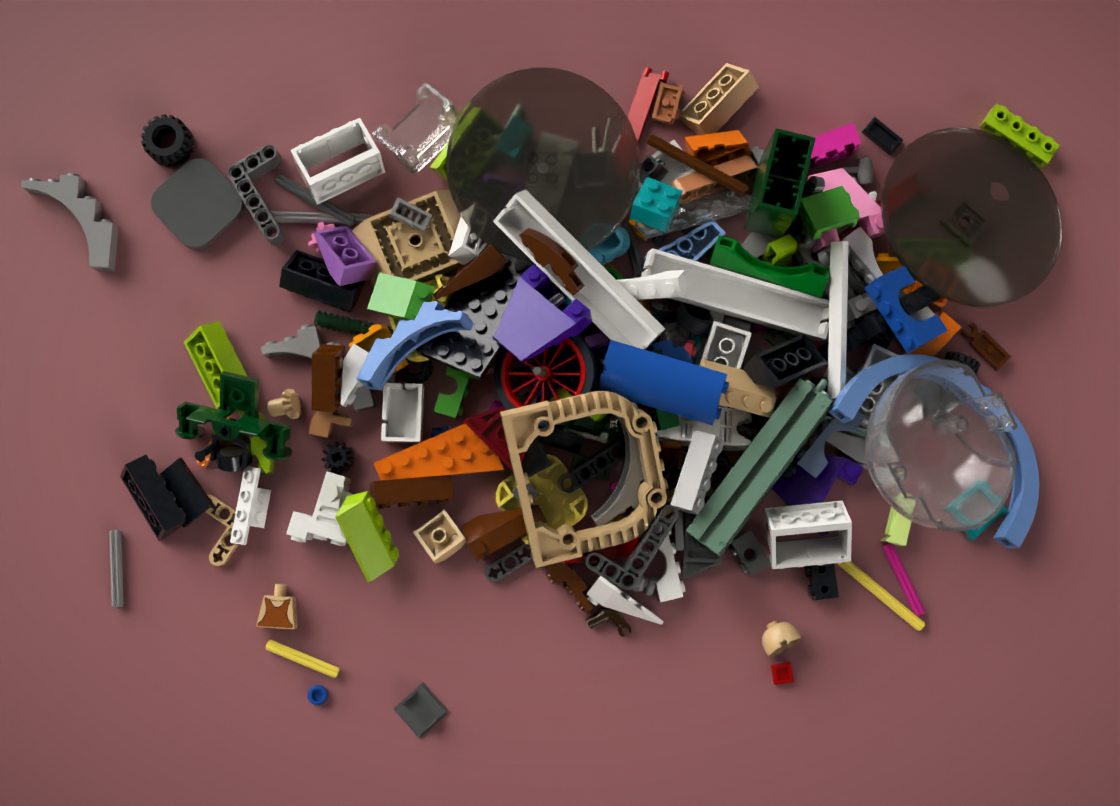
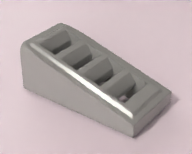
M398 197L388 217L425 232L432 214ZM402 206L403 209L399 215L397 214V211L399 207ZM408 209L410 210V213L408 217L405 218L404 215L406 210ZM415 212L417 213V216L413 222L411 221V218ZM421 215H422V216H424L425 218H424L422 224L419 225L418 222H419V219H420V217H421Z

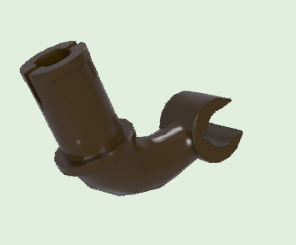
M600 608V611L586 618L590 629L604 621L609 622V620H612L617 624L620 636L624 637L622 628H628L631 634L630 625L625 622L623 616L617 610Z

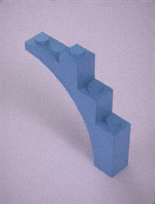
M436 301L423 302L415 320H400L391 339L376 338L356 379L369 389L382 390L398 365L419 346L448 332L471 330L474 323L462 311L451 312L443 309V305Z

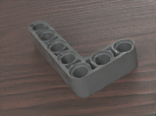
M266 145L230 166L227 174L264 237L271 245L279 246L284 242L285 235L253 181L277 168L282 163V157L273 145ZM277 232L276 236L271 237L273 233Z
M669 502L658 508L655 518H653L648 529L642 533L623 565L594 550L586 552L584 555L587 567L625 590L634 589L676 522L679 515L678 510L671 506ZM667 508H672V514L669 517H665L664 511ZM662 525V531L655 534L653 532L654 527ZM646 542H652V547L649 550H643V545ZM598 556V562L590 564V557ZM635 559H642V563L638 567L633 566V561ZM608 566H615V571L608 574L606 573V568ZM625 576H632L629 583L622 582Z

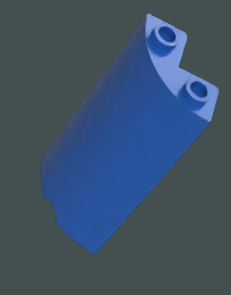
M611 340L604 360V370L600 377L599 391L614 392L629 401L713 426L715 419L719 420L722 408H719L722 393L726 394L729 382H726V373Z

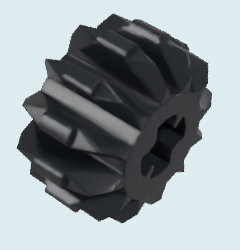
M335 441L334 448L331 444H328L327 446L330 451L323 450L327 457L321 458L322 461L327 462L324 468H330L331 473H334L337 469V473L342 474V468L348 472L349 468L346 465H354L352 461H349V459L355 458L354 454H349L353 449L351 447L346 448L347 444L344 442L340 446L339 442ZM341 453L340 456L342 457V460H338L337 462H335V455H339Z

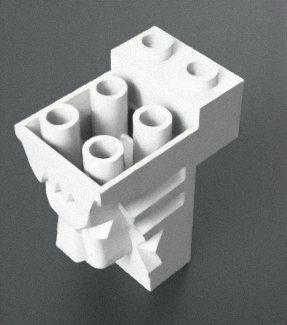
M326 472L313 516L293 511L286 533L291 535V540L306 543V540H312L313 538L325 541L329 538L331 543L335 545L345 546L346 543L348 544L335 516L346 497L354 495L348 492L350 489V478Z

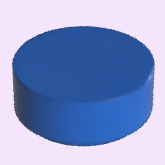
M315 685L308 691V700L314 705H321L328 698V690L323 685Z

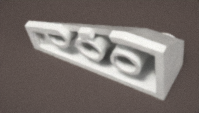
M600 575L586 593L589 596L588 600L596 606L601 604L604 607L661 625L664 622Z

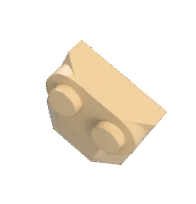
M445 509L418 530L413 531L435 564L449 558L461 549L466 542V538Z

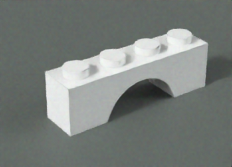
M662 525L655 526L653 532L655 534L660 533ZM671 530L658 549L663 554L666 563L664 574L655 584L659 602L683 597V592H686L683 580L680 581L678 573H681L679 562L674 560L673 554H676L674 542L670 543L669 535H672ZM646 542L645 545L652 546V542Z

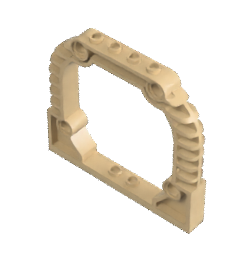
M594 391L552 402L544 401L500 412L533 562L536 568L582 557V553L624 544L636 539L648 529L657 514V508L664 506L666 503L668 483L662 474V471H665L663 460L659 459L658 452H661L659 441H656L655 433H657L656 423L652 422L651 417L644 410L636 409L625 397L609 391ZM611 413L622 417L626 430L633 437H636L644 482L638 490L639 506L628 517L617 522L575 531L569 525H563L557 530L541 521L534 523L530 506L533 503L531 491L527 492L526 485L529 484L527 472L523 473L519 453L527 451L538 435H550L554 430L555 424L595 414ZM644 417V422L641 425H636L637 419ZM540 421H548L545 428H538ZM654 493H659L656 499H651ZM566 534L572 535L569 540H563V537Z

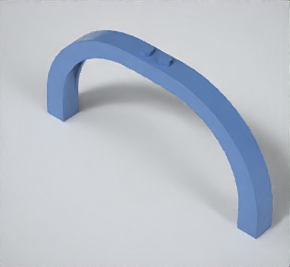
M918 354L899 355L870 365L856 374L843 387L828 410L831 415L842 423L854 419L864 400L878 384L890 376L901 374L920 375L933 379L949 388L980 412L1000 435L1008 452L1012 469L1013 483L1010 504L994 539L1007 549L1020 548L1037 510L1039 498L1037 460L1033 446L1021 422L1010 408L994 395L989 388L981 385L974 376L967 374L959 367L945 360Z

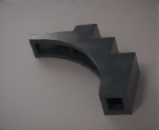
M931 282L899 298L903 310L911 316L941 298ZM880 311L847 329L846 354L890 328ZM829 341L818 348L827 362Z

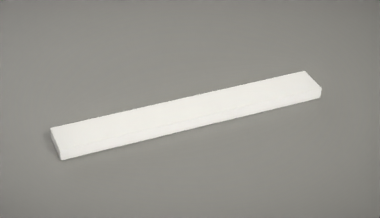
M849 241L830 242L828 394L832 397L831 399H836L846 385Z

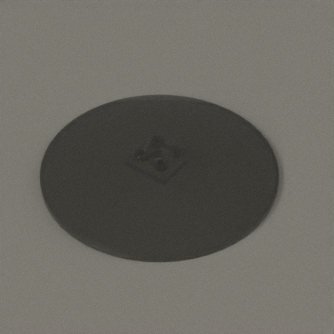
M545 67L529 68L495 79L476 93L459 114L449 138L446 157L447 180L453 202L459 214L482 241L488 245L492 244L499 252L505 255L533 262L493 222L500 212L507 208L506 205L518 192L527 190L589 252L610 237L627 216L638 189L640 153L637 139L628 117L614 98L593 81L570 71ZM540 163H545L548 166L546 173L538 171L537 166Z
M972 128L940 129L927 133L910 143L897 156L887 172L881 195V214L885 233L901 264L905 265L909 273L930 291L949 301L962 305L995 307L1012 303L1028 295L1039 287L1052 271L1057 261L1062 241V221L1059 205L1042 171L1024 152L1010 142L994 134ZM961 219H965L968 222V226H964Z

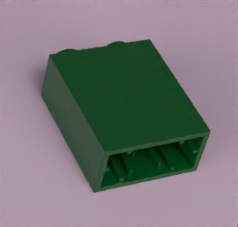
M778 128L775 129L760 159L744 230L781 238L798 214L816 138Z

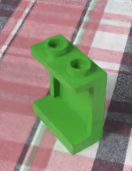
M843 185L802 198L800 201L798 213L813 241L820 239L822 232L847 224L855 227L858 222L859 211L856 207L854 208L850 194L845 191Z

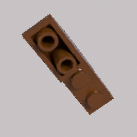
M527 228L519 235L524 246L533 253L535 261L541 264L542 267L550 264L553 273L559 276L564 288L568 292L575 295L585 286L574 272L579 265L558 243L531 228Z
M563 562L545 566L548 571L546 576L552 584L556 582L559 585L563 581L566 582L564 588L569 595L574 594L578 600L575 603L581 611L585 609L588 613L593 609L582 593L588 586L570 567Z

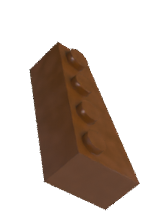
M452 475L373 481L370 483V496L375 500L376 506L379 509L390 508V505L398 504V507H408L410 503H417L418 506L429 505V501L445 504L448 503V500L453 499Z

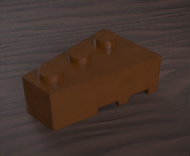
M322 344L312 353V411L335 412L341 406L345 346Z

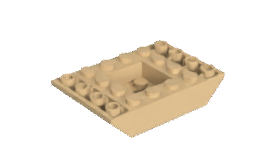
M456 189L434 191L408 202L432 214L425 232L388 217L391 209L365 219L352 230L377 261L372 279H370L373 288L379 273L423 283L435 278V275H443L463 266L449 256L461 214L464 212ZM400 206L397 211V214L399 215L403 209L402 206ZM406 210L404 215L405 218L408 217L410 210ZM414 212L411 221L414 222L417 213ZM421 215V217H420V219H419V222H418L419 225L422 224V222H423V220H424V218H425V217L422 216V215ZM413 236H419L421 238V241L418 245H412L410 243V240Z

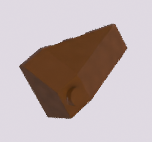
M489 241L480 254L471 260L470 264L467 263L461 266L456 273L457 276L449 278L433 294L434 298L437 300L492 276L496 272L499 274L506 268L507 260L493 243Z
M539 505L531 506L534 523L539 521L543 523L548 522ZM522 508L480 515L462 525L467 544L476 561L527 534Z

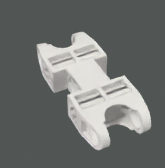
M719 407L722 408L719 420L715 419L713 426L678 415L680 426L662 431L659 430L656 436L660 441L662 439L681 441V446L689 447L694 431L697 430L717 435L723 440L722 450L724 451L746 450L751 444V440L741 436L737 432L736 427L751 423L752 415L738 409Z

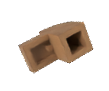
M337 410L335 412L318 411L311 420L308 434L331 439L334 424L353 428L354 420L350 419L348 414L338 413V416H336Z

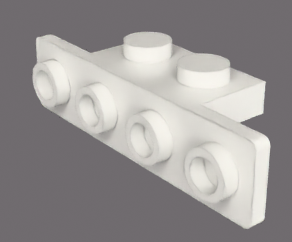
M248 466L244 469L231 533V543L246 545L250 526L260 528L265 526L271 490L257 488L260 468Z

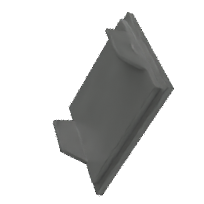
M424 683L420 684L394 708L419 739L449 712Z

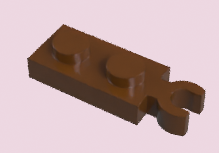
M974 323L968 325L972 329L971 333H968L967 330L961 332L964 337L972 340L969 345L995 371L1011 358L985 330L979 333Z

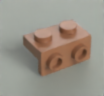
M660 83L651 120L673 125L674 120L679 119L681 109L678 108L679 102L683 103L685 91H682L683 84L677 87Z

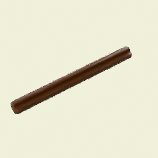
M654 134L648 137L647 144L741 196H745L748 193V185Z

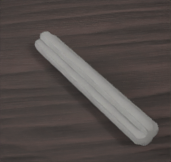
M112 530L109 532L112 607H122L124 605L121 530Z

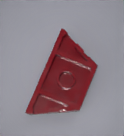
M502 406L495 410L464 419L463 422L513 471L500 412L507 409ZM526 451L519 453L521 465Z

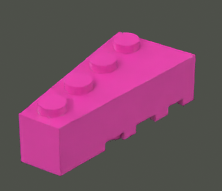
M854 122L814 137L816 139L808 169L851 156L855 153L861 141Z

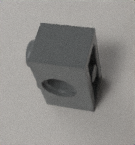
M751 530L746 531L731 542L729 550L734 558L738 557L740 560L739 567L744 574L748 573L749 576H753L771 564ZM747 548L753 552V556L749 560L744 557V551Z

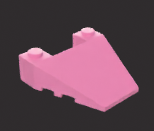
M843 168L808 176V179L811 176H817L825 180L823 192L843 185L845 191L850 194L854 208L856 207L859 211V227L863 229L870 239L880 237L891 230L885 211ZM836 228L822 232L820 239L815 241V245L812 248L814 253L830 248V242L840 241Z

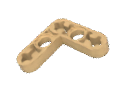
M208 495L210 500L212 499V503L218 508L216 510L211 507L206 513L227 526V529L209 554V561L212 565L222 566L227 563L239 545L234 543L233 546L229 547L225 544V538L232 533L234 522L231 521L234 519L236 510L217 497ZM223 509H228L230 512V516L226 520L220 517V512ZM220 546L229 550L228 553L226 551L222 553V561H215V554H220L223 550L219 548Z

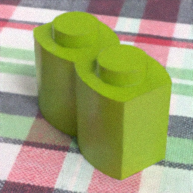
M787 234L768 243L766 253L762 256V261L781 267L790 264L793 254L797 251V241L790 234Z

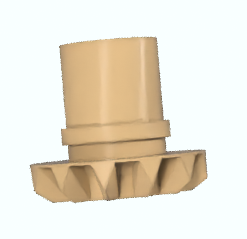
M286 389L283 391L281 398L268 402V411L272 417L287 415L290 419H297L301 415V400H299L298 394L295 393L294 389Z

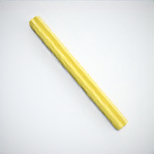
M836 563L917 631L923 629L925 622L854 563Z

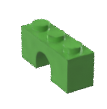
M448 367L446 376L457 381L458 387L456 392L451 395L439 393L434 412L457 420L458 416L461 417L465 406L462 403L464 398L469 396L471 388L468 385L470 380H474V378Z

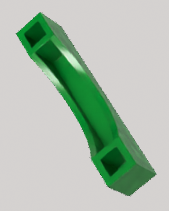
M720 235L715 244L710 264L718 268L729 269L738 274L749 275L755 279H762L775 285H782L792 290L802 291L821 298L830 274V268L814 263L796 267H781L766 263L751 255L737 240Z

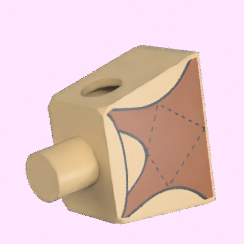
M275 584L274 595H264L256 627L298 628L296 598L294 596H286L287 584Z

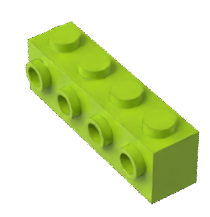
M998 104L990 110L979 126L980 129L1041 169L1049 163L1060 146L1056 143L1055 139L1045 136L1037 127L1030 126L1024 122L1023 118L1013 115L1005 106Z

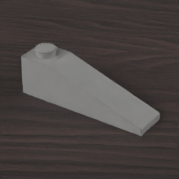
M818 426L812 436L815 434L820 435L824 429ZM840 432L833 433L825 442L827 446L845 458L864 467L866 470H869V467L876 466L881 447L879 443Z

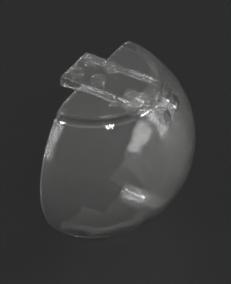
M952 360L931 361L914 367L899 376L878 398L866 428L865 458L867 468L873 483L883 498L908 520L921 526L943 531L975 529L991 520L999 512L1011 491L1017 459L1005 432L1014 431L1018 425L1001 392L986 395L976 374L968 365Z

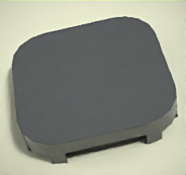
M201 158L191 159L156 189L151 199V207L155 215L190 249L209 248L213 240L235 220H240L244 215V202L234 186L212 163Z

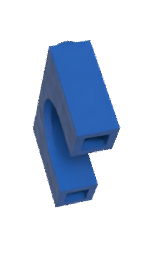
M904 265L876 278L864 289L907 354L937 339L948 330L937 314L927 320L918 321L910 317L903 310L899 301V293L915 282Z

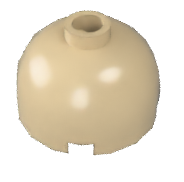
M775 620L766 626L768 629L763 633L762 646L766 654L772 657L782 653V650L787 647L791 648L801 641L802 637L797 628L791 623H778Z

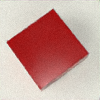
M791 662L770 665L774 685L794 682Z

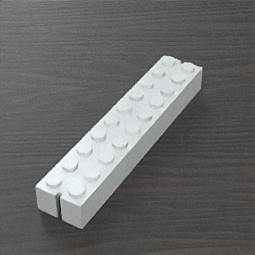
M527 190L516 193L506 205L507 208H504L493 221L548 275L572 302L577 299L591 310L592 322L610 340L646 350L665 330ZM527 228H531L548 236L564 248L579 265L574 272L585 286L575 295L568 292L564 288L559 276L553 273L550 264L542 267L541 264L535 261L533 253L522 243L519 236Z
M652 248L647 252L643 268L646 270L642 272L641 277L665 271L685 270L688 289L681 297H670V299L800 336L804 334L808 339L817 342L826 340L829 322L824 321L829 320L828 300Z

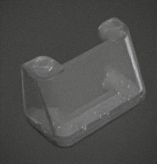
M426 82L416 91L415 99L418 105L393 129L387 124H383L372 133L375 139L411 173L420 171L443 149L463 122L453 103Z

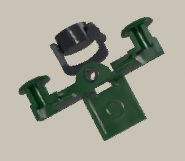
M223 371L220 373V409L190 402H184L177 407L179 427L176 428L175 433L182 439L190 440L202 437L205 429L198 425L206 424L207 422L212 424V429L215 432L212 435V442L201 451L195 452V458L200 462L204 461L205 457L211 453L210 461L216 460L217 468L220 470L236 472L246 469L253 463L251 441L242 434L255 437L260 436V439L266 440L267 447L263 449V455L270 460H285L292 454V450L286 446V441L290 439V426L259 419V379ZM234 409L244 411V416L239 420L234 418L226 419L234 413ZM220 440H229L239 445L220 447Z

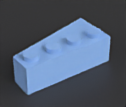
M712 219L659 250L698 262L715 246L718 236H725L726 232Z

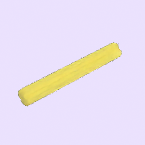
M269 640L266 644V650L330 677L336 678L340 669L276 641Z

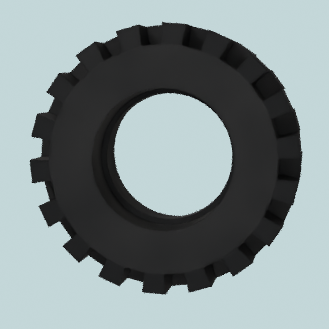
M162 114L161 118L155 116L154 121L149 120L147 122L149 125H144L143 127L145 133H141V138L143 139L141 144L145 152L160 165L164 164L166 167H170V164L178 166V162L184 163V158L189 159V152H193L194 149L191 146L194 145L193 135L179 118H175L173 115L168 117L166 114ZM175 133L176 140L171 147L165 149L159 147L160 140L164 135Z

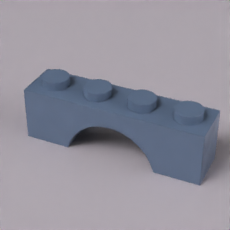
M858 411L854 419L846 423L840 422L835 417L832 421L828 418L821 427L824 429L820 435L815 434L809 441L811 444L807 451L803 449L796 457L799 460L797 464L816 478L828 464L824 455L826 440L838 431L853 433L866 417Z

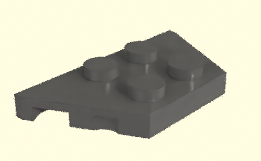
M685 512L682 579H688L723 562V554L719 557L688 534L686 529L697 516Z

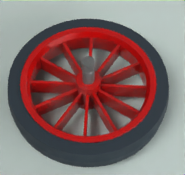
M580 335L563 340L549 364V347L544 349L543 365L538 355L534 356L538 367L524 361L525 364L533 368V373H511L516 357L503 348L496 358L494 366L495 389L503 406L510 410L530 405L541 386L542 402L547 401V385H549L556 400H560L553 386L555 382L574 393L573 396L594 392L598 376L597 364L587 342ZM568 344L576 355L553 367ZM577 359L579 360L580 373H557V370ZM511 376L536 377L513 390ZM557 376L580 377L576 392L557 381ZM538 382L525 404H523L516 394ZM540 421L538 426L546 427L548 421Z

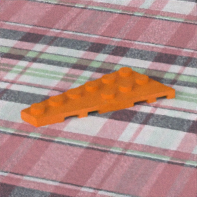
M466 424L373 463L380 480L504 470L499 457Z

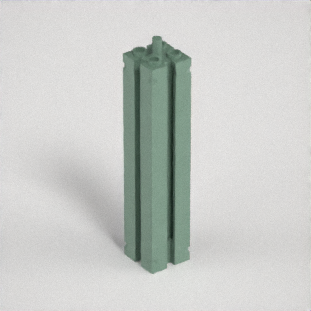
M800 378L794 388L791 389L704 505L699 515L695 517L692 524L686 529L688 534L719 557L722 556L726 548L731 544L823 421L824 417L829 413L828 410L833 401L831 400L832 397L823 391L828 385L825 379L822 378L816 387L807 379L803 381Z

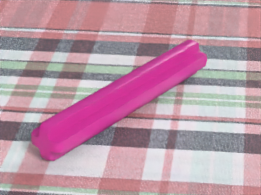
M889 543L883 546L882 549L913 613L916 616L923 615L925 609L894 545Z

